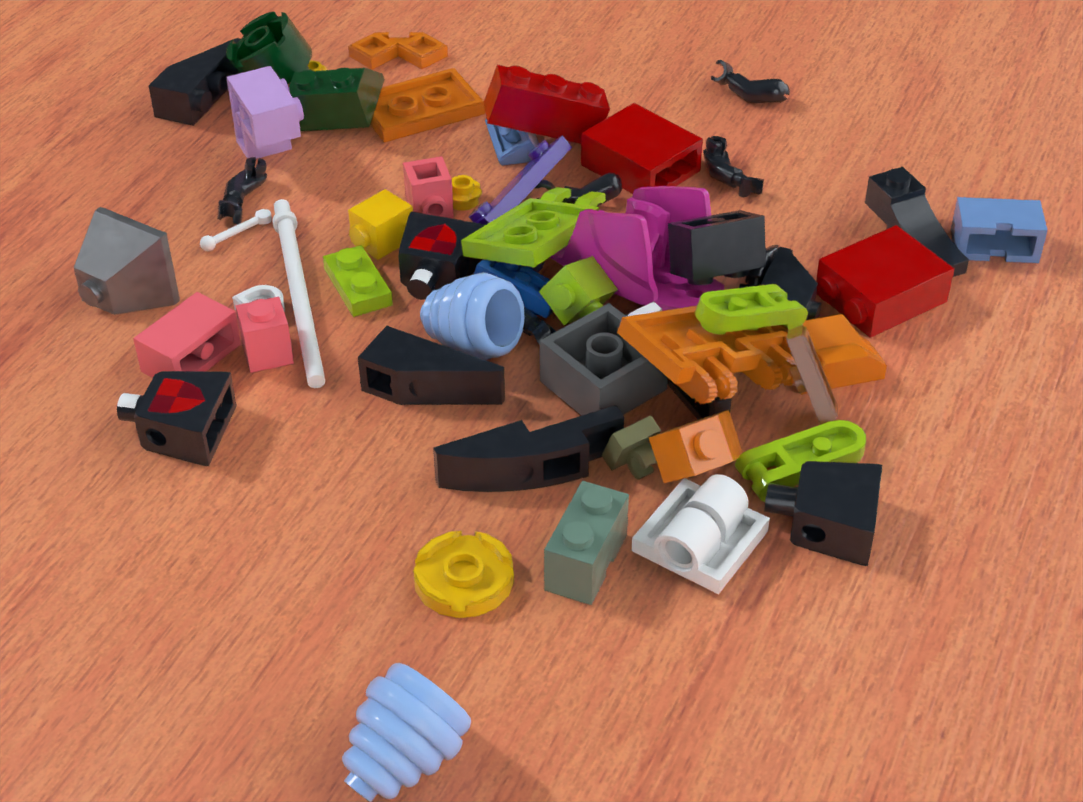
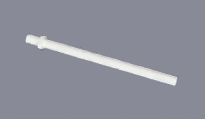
M280 199L274 203L273 228L279 233L307 383L311 388H320L325 384V376L295 234L298 225L297 218L291 212L289 202Z

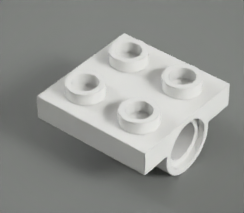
M715 474L710 476L702 486L684 478L632 537V552L719 594L767 534L770 518L748 508L747 494L730 477Z

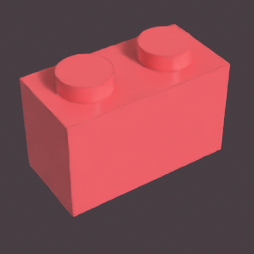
M199 292L194 293L133 338L140 370L152 378L161 371L206 372L241 345L236 312Z

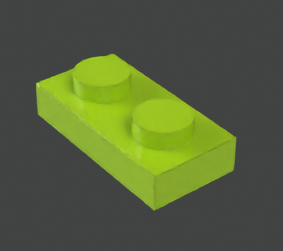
M362 245L345 248L339 252L323 256L324 269L353 317L393 306L392 292Z

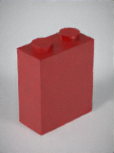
M632 103L581 133V165L599 176H603L608 172L619 175L622 180V189L631 194L634 193L635 189L641 187H676L701 171L703 138L636 103Z
M895 225L820 258L816 282L818 283L816 294L840 314H843L851 324L871 338L946 303L955 268L899 226Z

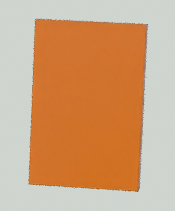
M451 68L382 87L370 125L385 143L484 115V101L457 70Z

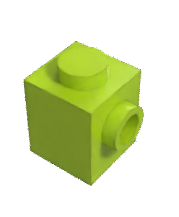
M591 256L565 265L539 293L565 326L603 307L602 304L618 289L596 259Z

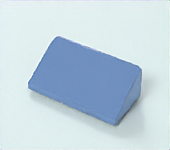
M487 119L485 120L498 161L502 166L531 161L528 153L539 144L536 134L487 124Z

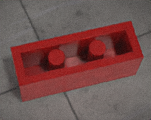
M497 64L483 102L487 124L556 139L563 135L567 141L581 144V133L605 120L610 111L605 90L594 83L583 82L581 84L565 80L556 74H537L517 65L507 67Z

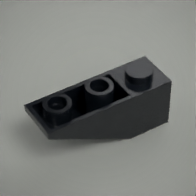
M235 38L233 40L237 44L240 38ZM232 40L170 65L148 85L154 117L194 126L228 90L226 77L240 74L226 56L227 47Z
M387 325L358 356L361 391L399 405H502L505 401L503 366Z

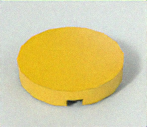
M462 530L447 532L431 539L419 550L415 559L413 570L415 592L425 606L441 615L455 618L483 615L496 609L509 596L514 583L511 553L501 541L487 533L475 531V536L462 535Z

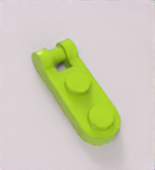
M769 284L705 292L700 296L695 316L706 331L723 335L726 332L757 330L762 327L784 325L790 330L801 326L805 322L808 311L799 302L789 301L787 293L778 285Z
M845 420L830 421L743 452L736 460L735 468L744 479L753 482L752 490L761 501L765 502L768 483L792 487L798 485L801 466L807 461L859 462L864 456L866 434L855 423ZM774 465L777 467V468H774V469H771V470H767V469H766V468L771 467V466H774Z

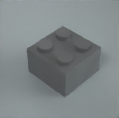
M610 303L540 340V382L580 415L614 405L624 415L667 390L668 377L617 333L621 319L626 317V315Z

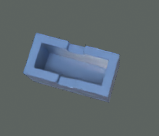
M957 197L951 225L952 241L969 260L989 261L990 256L1005 257L1006 262H1040L1048 231L1040 200Z

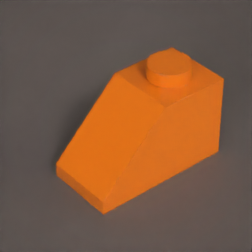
M729 410L649 437L664 483L696 476L731 463L743 453Z

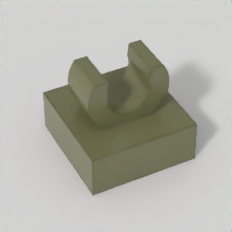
M650 415L613 433L602 457L611 471L627 464L632 475L639 480L654 472L652 465L656 464L657 461L649 437L660 434L661 429Z

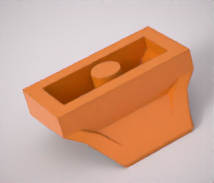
M843 314L805 320L802 324L808 329L831 389L885 379L886 363L869 340L859 335Z

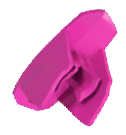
M675 186L641 187L635 189L632 197L627 199L625 214L608 213L603 210L596 211L593 209L580 211L568 245L550 257L565 266L593 256L618 290L614 294L644 306L655 302L662 308V311L697 306L703 293L724 290V284L714 278V282L711 284L691 285L688 284L686 278L670 273L668 223L710 216V198L705 188Z

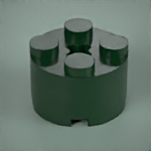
M268 12L255 18L240 30L243 37L237 44L232 39L227 47L226 56L239 73L271 66L279 79L284 78L288 85L292 80L294 72L310 70L308 64L312 57V49L286 13L281 12L282 16L278 17L275 12Z

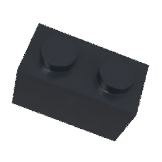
M738 210L668 223L670 273L686 278L688 284H711L714 282L713 277L721 275L728 278L746 277L749 275V270L766 267L765 216Z

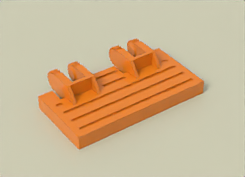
M697 306L626 316L621 319L617 333L692 399L695 398L699 404L710 403L715 400V397L729 399L735 396L739 386L733 373L737 372L744 373L765 390L776 389V387H780L779 384H784V386L795 385L790 368L796 366V363L786 341L789 329L784 325L762 327L757 330L726 332L723 335L713 334L706 331L701 326V322L696 318L695 310Z

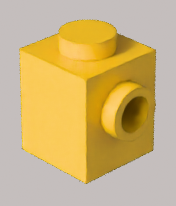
M384 189L348 209L351 242L356 247L362 245L364 250L377 260L398 249L402 241L410 212H413L412 205Z

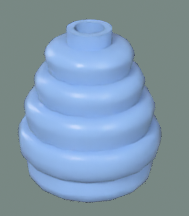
M484 272L456 279L452 283L444 285L441 289L432 291L426 297L420 310L421 322L426 333L431 338L438 340L444 346L483 360L498 358L510 353L521 337L525 320L524 304L515 286L510 281Z
M402 663L393 664L388 669L385 677L378 676L370 682L366 689V697L368 699L356 711V719L359 724L352 728L349 734V741L353 746L344 752L342 756L344 766L350 771L344 782L369 802H372L377 794L385 799H394L402 785L407 788L415 786L419 782L422 773L427 776L436 773L443 759L451 760L459 753L463 744L461 736L469 730L471 725L470 716L453 698L418 671Z

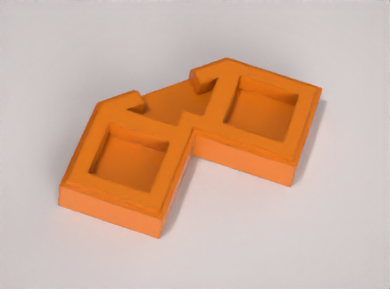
M375 32L348 46L349 57L371 70L397 57L406 60L421 70L448 57L447 45L424 32H410L409 37H389V32Z

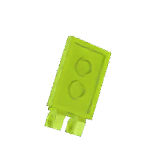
M556 187L545 192L541 199L529 198L462 239L463 256L536 267L568 245L580 211L585 209L599 211L597 205L606 201L605 193L591 191L578 197L575 204L562 202L563 199L571 197V189Z

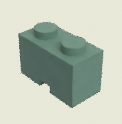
M582 480L544 549L545 591L592 605L606 578V570L610 562H614L627 536L629 494Z

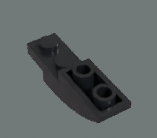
M614 405L529 432L524 422L520 420L433 447L435 481L439 488L475 492H506L543 488L588 477L589 461L602 457L612 434L624 428V416L619 408Z

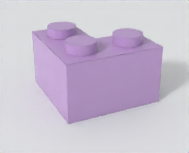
M271 66L226 77L236 141L247 159L251 157L258 159L291 150V139L301 137L299 121L304 119V113L300 100L297 97L293 98L291 96L286 80L284 78L279 79Z

